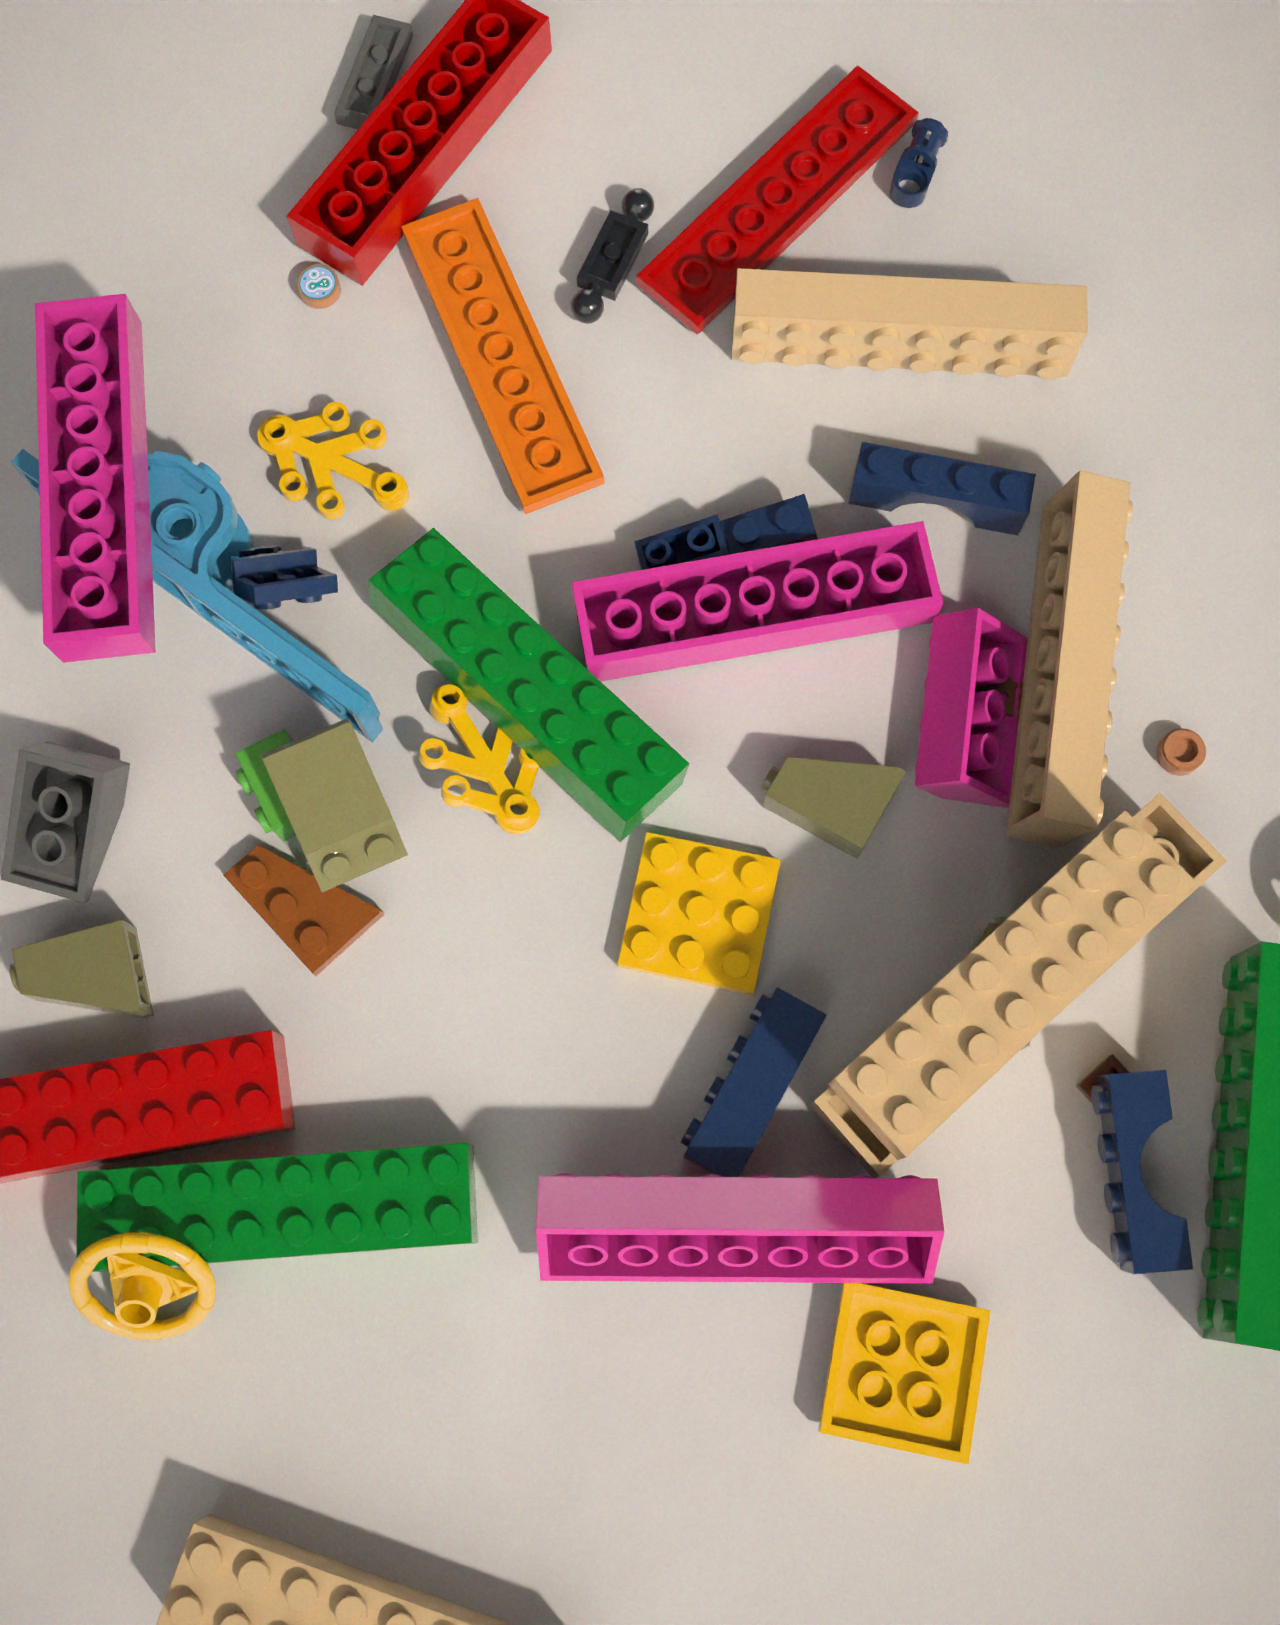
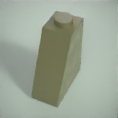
M787 757L781 769L775 766L770 769L760 790L766 792L763 807L858 859L906 771L893 766Z
M118 920L12 949L14 964L10 965V978L14 988L21 995L36 1001L141 1018L154 1016L137 929L124 920Z

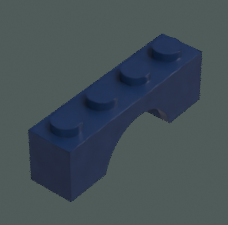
M862 442L848 504L889 512L908 504L926 503L941 505L955 509L969 517L974 523L975 528L1018 536L1030 513L1036 474Z
M1155 1070L1096 1075L1097 1085L1092 1086L1091 1098L1095 1113L1097 1115L1101 1114L1103 1134L1098 1135L1097 1144L1102 1163H1107L1109 1183L1104 1185V1200L1108 1212L1114 1215L1116 1233H1111L1110 1235L1113 1259L1116 1263H1120V1270L1131 1274L1193 1270L1187 1219L1164 1210L1152 1199L1144 1186L1140 1169L1141 1154L1147 1139L1158 1127L1173 1119L1167 1071Z

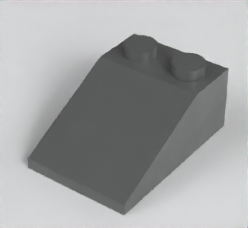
M49 741L19 749L1 880L82 903L89 901L124 807L130 763Z

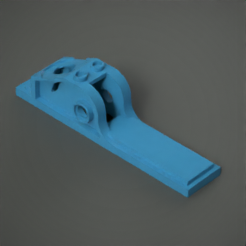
M22 449L11 463L40 497L39 459H36ZM157 450L154 451V454L147 453L153 582L339 719L349 718L353 729L373 743L382 732L383 727L378 720L381 714L370 693L231 592L233 584L230 556H239L240 550L252 548L253 540L244 520L236 511L232 497L220 483V476L205 463L200 462L196 466L182 455Z

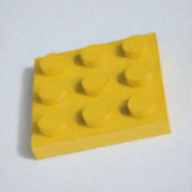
M646 832L618 959V967L753 996L781 859Z
M842 1283L818 1426L819 1433L969 1465L991 1310L862 1283Z

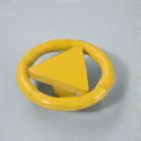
M124 1232L103 1238L81 1251L71 1266L69 1273V1292L76 1308L92 1324L110 1333L136 1340H161L192 1329L205 1319L213 1308L216 1298L215 1278L210 1266L203 1258L185 1244L157 1234ZM137 1253H153L177 1262L186 1272ZM106 1257L115 1313L109 1311L90 1292L87 1281L97 1263ZM198 1290L196 1298L186 1312L170 1319H155L158 1307L195 1293Z

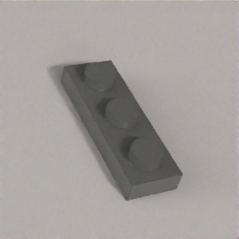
M373 15L334 113L338 125L359 129L393 88L413 37L410 23Z

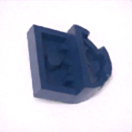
M268 545L242 549L239 551V556H230L234 594L254 604V607L257 609L281 607V601L292 599L300 603H314L321 601L322 595L338 593L337 575L317 566V551L314 548L302 546L299 550L282 551L279 545Z

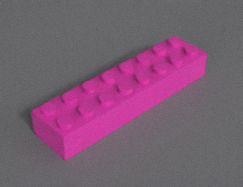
M126 294L35 303L43 644L63 663L156 653L142 322Z
M924 521L572 582L574 604L586 668L600 681L933 623V617L939 614L943 605Z
M561 1173L554 1176H539L536 1238L540 1281L933 1284L945 1232L938 1179L920 1178L913 1175L900 1178H871L866 1175H856L850 1178H822L817 1175H805L800 1178H773L764 1174L752 1177H723L717 1174H708L702 1177H674L669 1174H657L652 1177H625L621 1174L575 1176Z

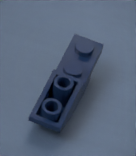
M802 494L724 520H720L717 514L634 541L641 570L817 540L818 537L806 496Z

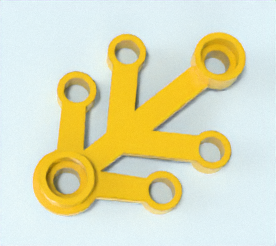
M331 402L324 407L322 414L294 421L285 415H274L264 420L257 432L258 442L267 454L277 458L282 475L279 480V487L287 500L300 501L308 492V486L304 477L297 471L293 454L295 453L308 459L319 493L316 504L321 515L326 519H337L345 510L344 501L340 493L335 489L330 471L372 490L376 502L385 510L395 511L401 509L407 503L409 490L405 479L400 474L395 472L379 474L342 456L365 448L375 450L383 447L387 442V433L384 425L379 420H367L361 425L358 432L320 443L312 442L305 437L329 429L334 432H340L349 426L350 415L343 403ZM335 413L343 414V417L338 421L330 420V417ZM377 430L380 432V435L374 439L366 437L370 431ZM278 431H285L283 436L279 438L272 437ZM290 483H301L297 490H287ZM395 483L397 485L393 491L386 492L382 490L387 484ZM327 501H338L337 505L334 508H324V505Z
M452 684L438 687L432 694L429 705L430 713L438 722L452 724L471 757L448 751L443 741L430 738L425 740L420 747L418 755L420 763L427 769L441 768L487 782L495 794L470 789V784L464 777L453 775L444 781L441 790L443 801L449 806L458 807L464 805L493 814L498 825L508 833L521 834L528 832L535 826L540 814L539 805L531 796L537 770L540 766L533 759H530L521 748L518 760L522 766L513 788L504 773L513 741L498 728L492 750L490 751L465 711L467 698L462 690ZM442 697H451L457 703L447 704L443 701ZM434 749L440 753L441 757L436 759L430 758L426 755L425 751ZM457 786L463 791V794L454 796L448 791V788ZM510 806H520L524 809L525 813L522 815L514 814Z

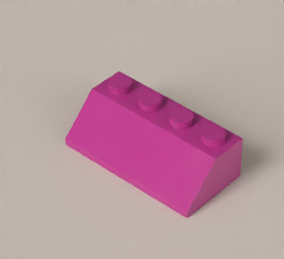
M978 607L933 617L932 634L929 640L928 670L924 684L925 697L920 722L918 759L915 765V786L941 799L1006 808L1009 807L1019 722L1017 718L1018 698L1021 689L1019 687L1020 683H1023L1028 638ZM1010 675L1013 682L1018 683L1014 704L1015 717L1005 715L1006 706L1004 700H1007L1006 694L1000 693L997 690L975 692V687L1004 683Z

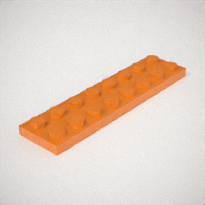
M479 198L401 226L403 236L524 513H531L605 484L602 470Z

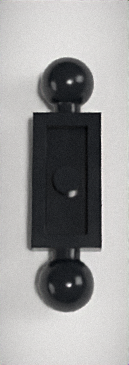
M634 188L624 195L622 199L623 214L610 210L576 277L577 287L583 290L578 291L573 296L571 312L581 323L590 324L601 317L604 310L602 296L613 301L616 300L649 234L648 224L644 223V221L649 219L654 211V200L652 195L645 189Z

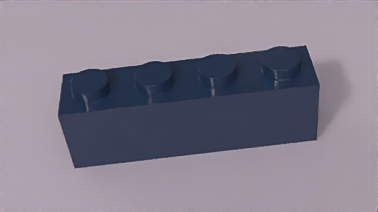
M778 987L771 998L764 994L761 995L749 1019L757 1022L748 1039L739 1035L727 1057V1060L734 1063L726 1080L719 1076L715 1078L703 1100L711 1105L702 1122L693 1118L680 1142L688 1147L683 1156L685 1159L711 1174L723 1177L740 1176L827 1014Z

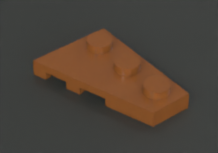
M260 845L252 849L223 875L315 976L320 974L385 915L382 910L337 886L322 892L314 874Z

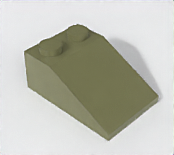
M349 718L260 754L322 892L408 855Z

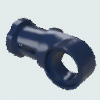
M924 118L915 122L912 128L913 139L911 144L904 149L893 175L890 196L895 204L904 208L917 207L924 201L937 167V153L939 148L943 147L948 139L947 129L941 122L932 118ZM928 131L931 132L929 140L925 138ZM920 155L923 156L922 162L918 163ZM903 180H912L920 186V190L913 193L902 190L899 183Z

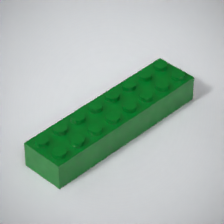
M434 527L368 579L370 607L448 681L459 687L466 698L519 748H522L537 765L619 842H622L683 784L690 763Z
M1261 941L1230 957V961L1226 962L1222 974V986L1224 989H1228L1227 1006L1222 1009L1219 1017V1033L1224 1036L1223 1054H1220L1217 1059L1215 1068L1216 1081L1221 1083L1220 1101L1215 1103L1212 1112V1126L1214 1130L1218 1131L1216 1149L1212 1150L1208 1164L1209 1176L1214 1179L1213 1198H1209L1205 1208V1223L1211 1229L1209 1248L1206 1247L1204 1249L1201 1260L1202 1275L1207 1278L1206 1298H1201L1198 1306V1324L1203 1328L1204 1339L1280 1351V944Z
M469 1143L77 1172L76 1259L81 1251L103 1238L124 1232L151 1233L174 1239L195 1250L207 1264L478 1243L474 1148ZM137 1253L168 1266H180L177 1262L161 1255ZM107 1257L100 1260L92 1272L109 1271Z

